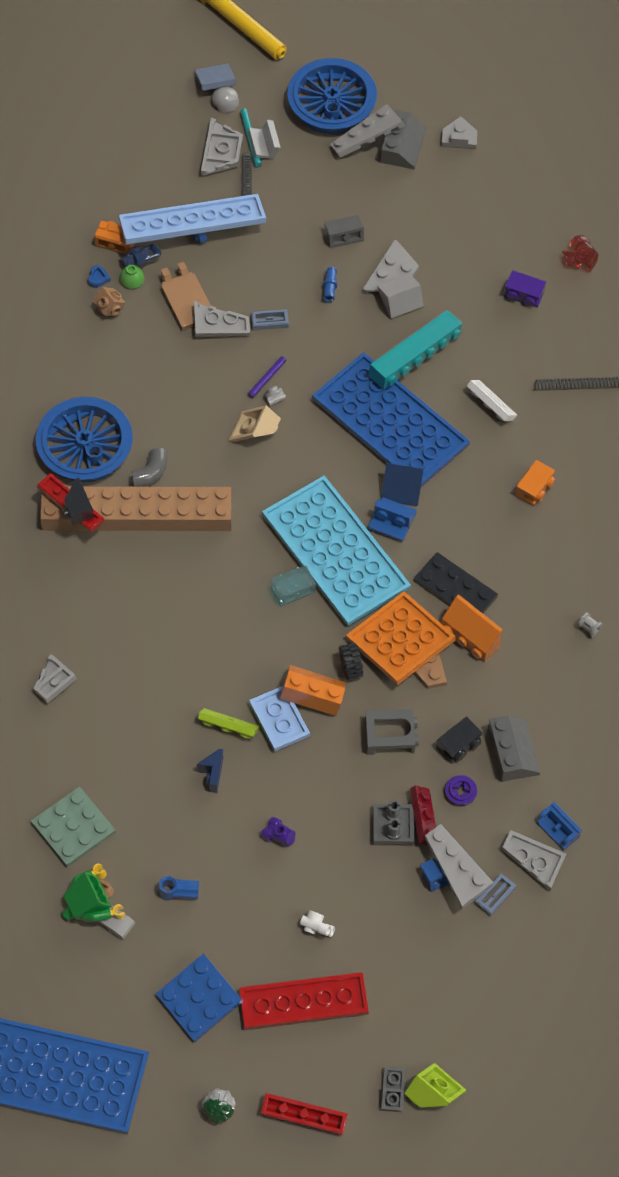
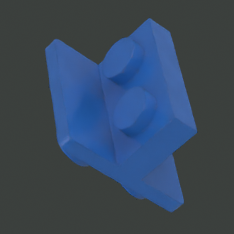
M383 497L381 501L377 500L374 505V515L368 528L396 540L404 541L417 510Z

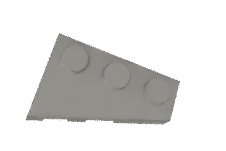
M194 301L195 337L250 336L249 316L231 311L225 312L216 309L214 306L208 307Z
M510 830L502 848L507 855L551 891L565 860L566 853Z

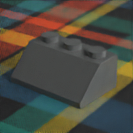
M393 109L405 126L400 129L396 127L391 130L392 133L385 136L381 150V163L415 170L426 127L411 113Z
M509 715L489 719L488 732L501 781L540 775L526 720Z

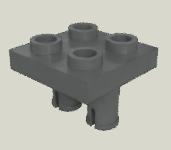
M395 799L391 800L389 804H374L373 844L414 845L413 804H400Z

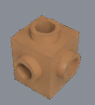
M102 287L93 299V302L99 308V312L105 316L118 315L126 304L121 298L122 295L114 288Z

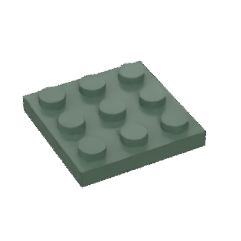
M80 786L31 820L32 825L67 868L116 833L114 827Z

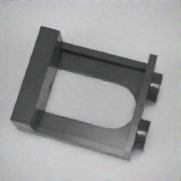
M413 709L366 711L367 755H375L376 749L411 748V753H415V746H419V736L414 731V728L418 727L417 716H413ZM405 720L410 724V733L401 737H375L374 721Z

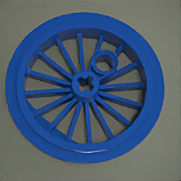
M338 58L319 59L301 67L291 78L287 93L289 104L298 118L309 128L328 134L343 133L354 128L371 113L377 100L376 85L370 74L361 66ZM320 81L323 88H321L315 82ZM325 81H330L329 87L326 85ZM333 81H339L336 87L333 86ZM343 81L349 82L343 88L340 89ZM305 84H308V85L311 86L314 90L305 88V87H303V86H304ZM355 84H358L360 86L359 88L348 91ZM299 93H303L309 96H299ZM360 93L365 94V96H354ZM354 103H364V105L360 106ZM324 110L321 118L316 117L320 112ZM341 111H343L349 117L344 118Z
M77 397L57 404L45 414L36 432V447L42 461L61 477L71 481L80 478L81 482L97 481L112 474L127 458L133 441L132 428L126 415L114 404L94 397ZM94 415L101 416V420L90 432ZM90 416L87 429L83 430L81 419ZM79 420L81 431H78L72 423ZM107 420L113 423L112 425L98 432ZM69 426L74 434L64 428ZM115 429H118L120 433L117 435L103 437ZM60 432L67 437L55 436V434ZM121 440L120 446L105 444L108 442ZM49 441L66 443L48 447ZM67 450L56 457L51 454L52 452ZM103 450L116 451V454L112 456ZM93 452H95V453H97L98 455H97V456H92V455H90V454L93 453ZM84 453H86L89 469H81ZM72 455L65 465L59 462ZM79 456L77 468H71V464ZM103 457L109 460L104 464L102 463ZM91 464L99 465L98 467L91 468Z

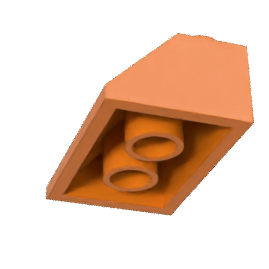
M458 594L443 616L441 624L455 635L460 646L469 649L475 658L486 662L500 648L503 629Z
M289 665L280 699L336 716L343 699L346 682Z

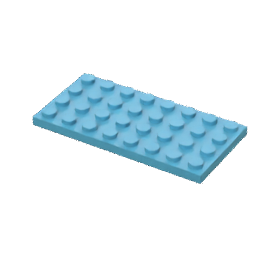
M325 475L262 511V516L347 626L391 601L403 591L406 592L411 589V584Z

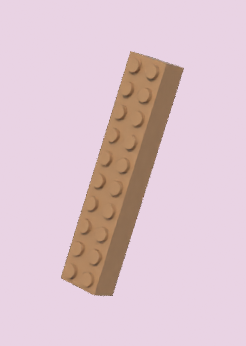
M83 487L92 508L104 517V522L94 531H231V487ZM42 492V531H87L79 523L72 525L70 519L66 520L63 509Z

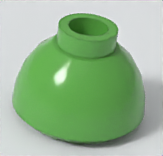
M128 265L120 273V283L126 288L135 289L144 283V273L135 265Z

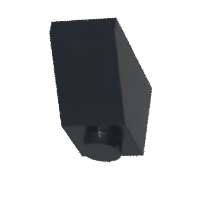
M76 478L64 500L65 508L63 509L66 520L70 519L72 525L94 518L93 508L80 478Z

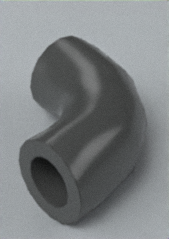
M155 448L150 450L147 466L143 469L132 471L134 487L151 486L162 477L167 467V451L165 449Z

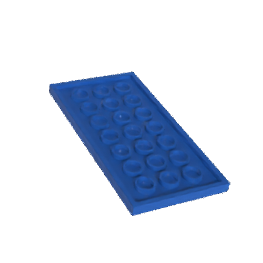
M363 352L312 395V400L386 463L424 469L422 487L469 446L470 441L398 380L392 386L389 385L382 389L368 376L370 364L374 360Z
M0 1018V1105L128 1134L149 1051Z

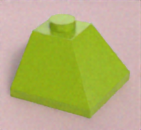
M433 1063L416 1075L404 1094L409 1097L413 1104L419 1107L448 1106L463 1095L466 1089L438 1065Z

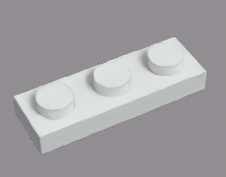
M471 380L468 383L467 387L471 390V393L475 397L480 398L488 409L493 410L501 421H513L516 418L517 414L480 380Z

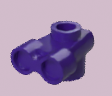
M275 817L270 818L268 826L261 832L262 838L269 841L272 839L279 841L284 847L292 845L295 841V831L283 825L282 820Z

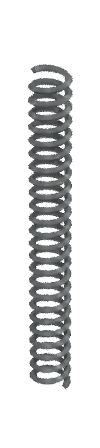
M248 151L242 154V196L252 195V153Z
M584 377L583 379L576 378V380L575 378H566L565 380L563 378L561 380L560 378L558 380L551 378L550 380L543 379V381L542 379H536L534 388L536 390L538 383V389H540L541 382L542 389H544L545 381L546 389L548 383L549 389H551V382L554 389L556 381V388L558 389V383L560 382V389H562L563 381L565 389L567 381V388L569 389V382H571V388H573V380L575 388H577V381L578 388H580V382H582V388H584V380L586 388L588 381L589 387L591 388L592 381L594 388L595 379L597 388L599 381L600 387H602V380L604 387H606V379L607 387H609L610 380L611 387H613V379L616 387L617 379L619 386V377H605V379L604 377H598V379L596 377L594 379L592 377L587 379Z

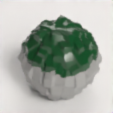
M219 1088L209 1092L201 1103L204 1114L208 1119L216 1123L226 1122L230 1119L236 1105L234 1097L231 1096L230 1092Z

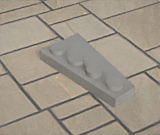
M386 104L330 145L341 158L361 148V144L376 141V137L382 134L386 136L392 133V129L396 127L400 129L405 125Z
M441 824L425 835V840L436 861L441 866V870L447 878L453 894L456 895L461 909L493 886L494 882Z

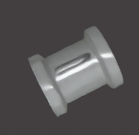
M587 612L580 618L577 626L588 631L591 637H595L601 630L603 623L595 621Z

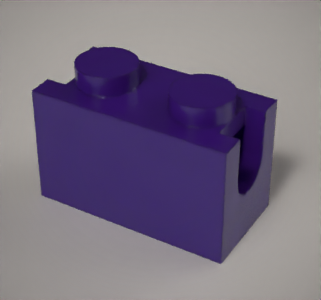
M512 270L505 286L504 297L538 308L545 292L546 281Z

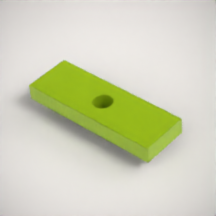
M206 708L199 712L198 719L202 720L203 724L207 726H220L221 730L226 732H238L244 738L254 737L259 730L258 725Z

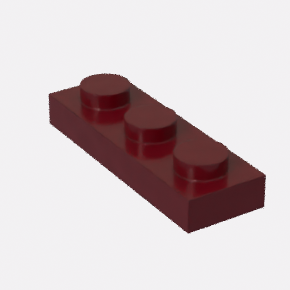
M415 785L410 788L418 839L420 844L428 845L425 835L436 828L430 789Z

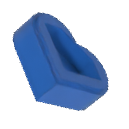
M96 265L91 268L88 282L92 288L101 287L111 281V277L102 266Z

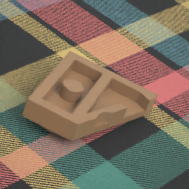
M437 654L413 673L421 679L427 689L447 685L440 654Z

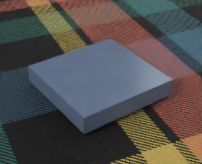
M228 63L195 69L196 77L203 91L236 84V79Z

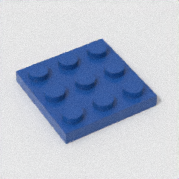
M204 953L156 993L194 1042L199 1040L243 1002Z

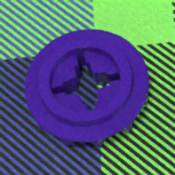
M458 775L452 777L447 782L445 792L450 802L455 803L457 806H466L468 803L473 802L477 796V786L471 778ZM464 785V791L467 793H463L461 797H459L457 790H459L460 787Z

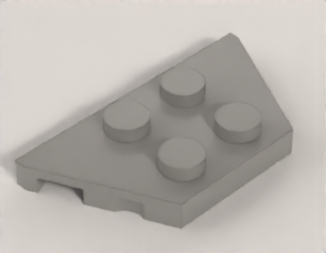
M211 118L201 175L204 176L238 167L243 134L232 130L227 125L222 126L216 122V119Z
M394 240L364 286L363 294L379 292L378 285L407 274H411L414 277L417 273L419 265L397 240Z

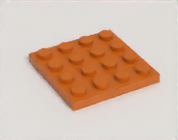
M404 591L346 635V639L350 643L355 642L358 650L397 685L456 641L453 633Z

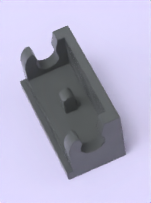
M359 215L324 222L327 231L325 235L330 248L364 241V227Z

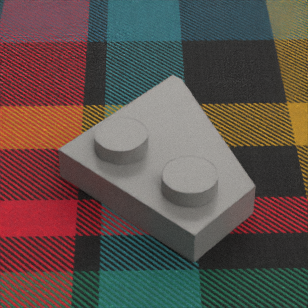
M52 654L48 657L49 662L46 668H43L40 679L34 686L35 693L47 704L77 680L76 675Z

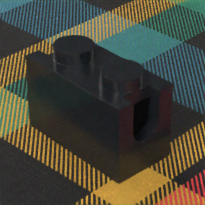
M466 716L437 739L436 748L453 764L456 760L461 761L471 748L474 750L481 744L480 736L483 732Z

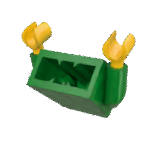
M95 864L93 871L88 870L73 878L69 889L64 895L68 907L62 911L65 919L71 920L75 918L84 922H98L111 919V916H115L119 920L125 918L124 912L117 913L118 910L124 909L122 905L117 904L113 907V910L109 909L112 906L99 879H103L107 875L106 870H102L101 864Z

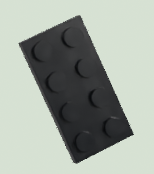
M438 552L434 554L414 577L415 583L448 606L452 604L459 594L484 614L498 597V593Z

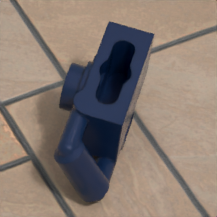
M155 243L141 248L140 246H134L129 249L130 252L128 254L122 255L120 258L123 267L140 265L161 256V251ZM151 249L154 254L150 255L149 250Z

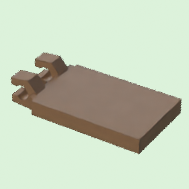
M181 262L177 264V271L180 276L172 279L168 268L161 269V278L163 280L161 289L181 330L184 331L195 327L194 301L208 307L211 305L195 273H189L186 264Z

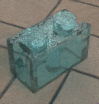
M307 566L296 567L291 572L278 574L271 579L273 584L271 589L281 607L316 592V583Z

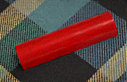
M265 1093L260 1113L341 1135L344 1134L348 1113Z

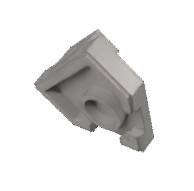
M460 116L443 128L442 146L476 149L477 130Z

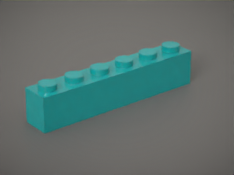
M446 310L370 364L368 376L382 389L389 385L392 386L401 376H406L414 367L420 366L425 359L431 358L440 348H445L450 341L459 338L462 333L463 323Z

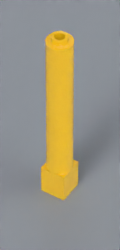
M200 0L203 4L208 3L274 59H281L285 56L286 46L231 0Z

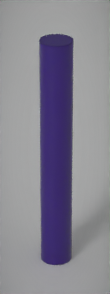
M283 356L274 363L247 393L250 398H254L287 361Z

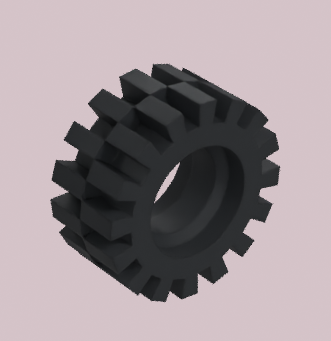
M356 643L339 646L341 666L347 680L362 677L364 675L363 665Z

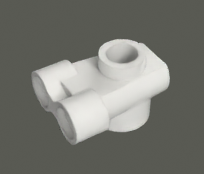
M311 910L308 911L307 916L303 915L300 924L305 926L304 930L312 934L318 931L322 935L332 937L335 931L334 926L322 923L324 915Z

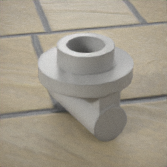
M277 385L266 389L267 393L264 394L269 406L286 399L282 388H277Z

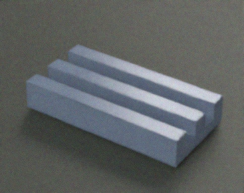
M287 309L251 312L253 330L289 328Z
M502 873L493 881V886L475 901V905L480 906L490 917L517 887ZM503 880L504 883L486 903H483L482 901ZM509 885L510 887L508 888V890L498 899V901L491 908H489L492 902Z

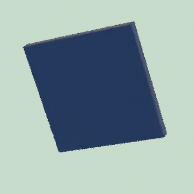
M386 463L381 499L384 497L397 503L418 506L424 469Z

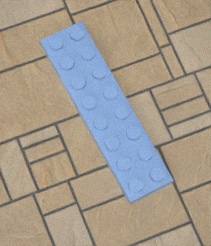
M253 194L119 215V222L125 243L133 244L266 223V216L259 195Z

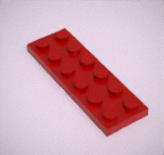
M363 972L239 987L240 998L243 1000L241 1006L245 1030L369 1014Z

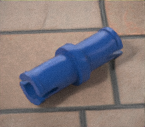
M334 267L326 269V276L323 282V300L326 302H333L335 300L337 269Z

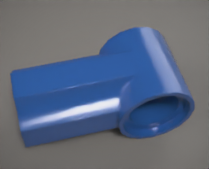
M165 876L159 882L158 893L163 900H171L173 898L198 900L199 881L179 880L171 876ZM171 886L173 889L170 891H166L163 889V887Z

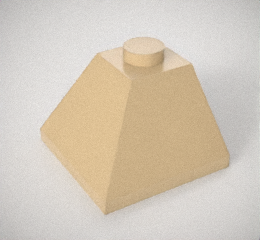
M267 405L242 411L228 441L232 443L273 434L277 431L281 418Z

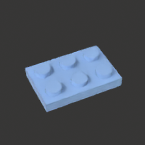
M283 686L249 700V704L274 752L310 737V732L296 705L293 702L280 699Z

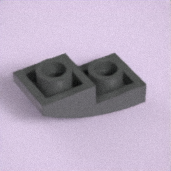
M384 1067L381 1109L403 1111L405 1068Z

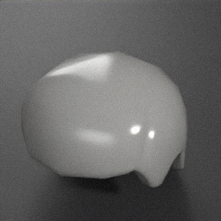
M220 87L212 94L213 105L221 113L232 112L239 106L238 94L231 87Z

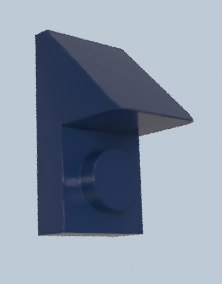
M218 749L197 764V772L207 773L206 785H209L210 792L218 793L224 758L223 749Z

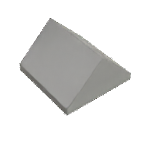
M411 274L377 286L390 319L424 307L421 285Z

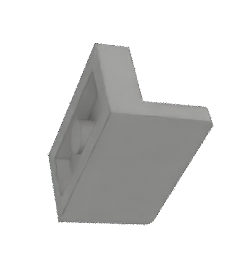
M267 120L262 129L250 128L248 132L255 157L275 159L281 147L274 121Z

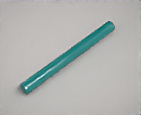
M242 109L240 113L255 167H261V160L255 157L248 132L252 128L247 109Z

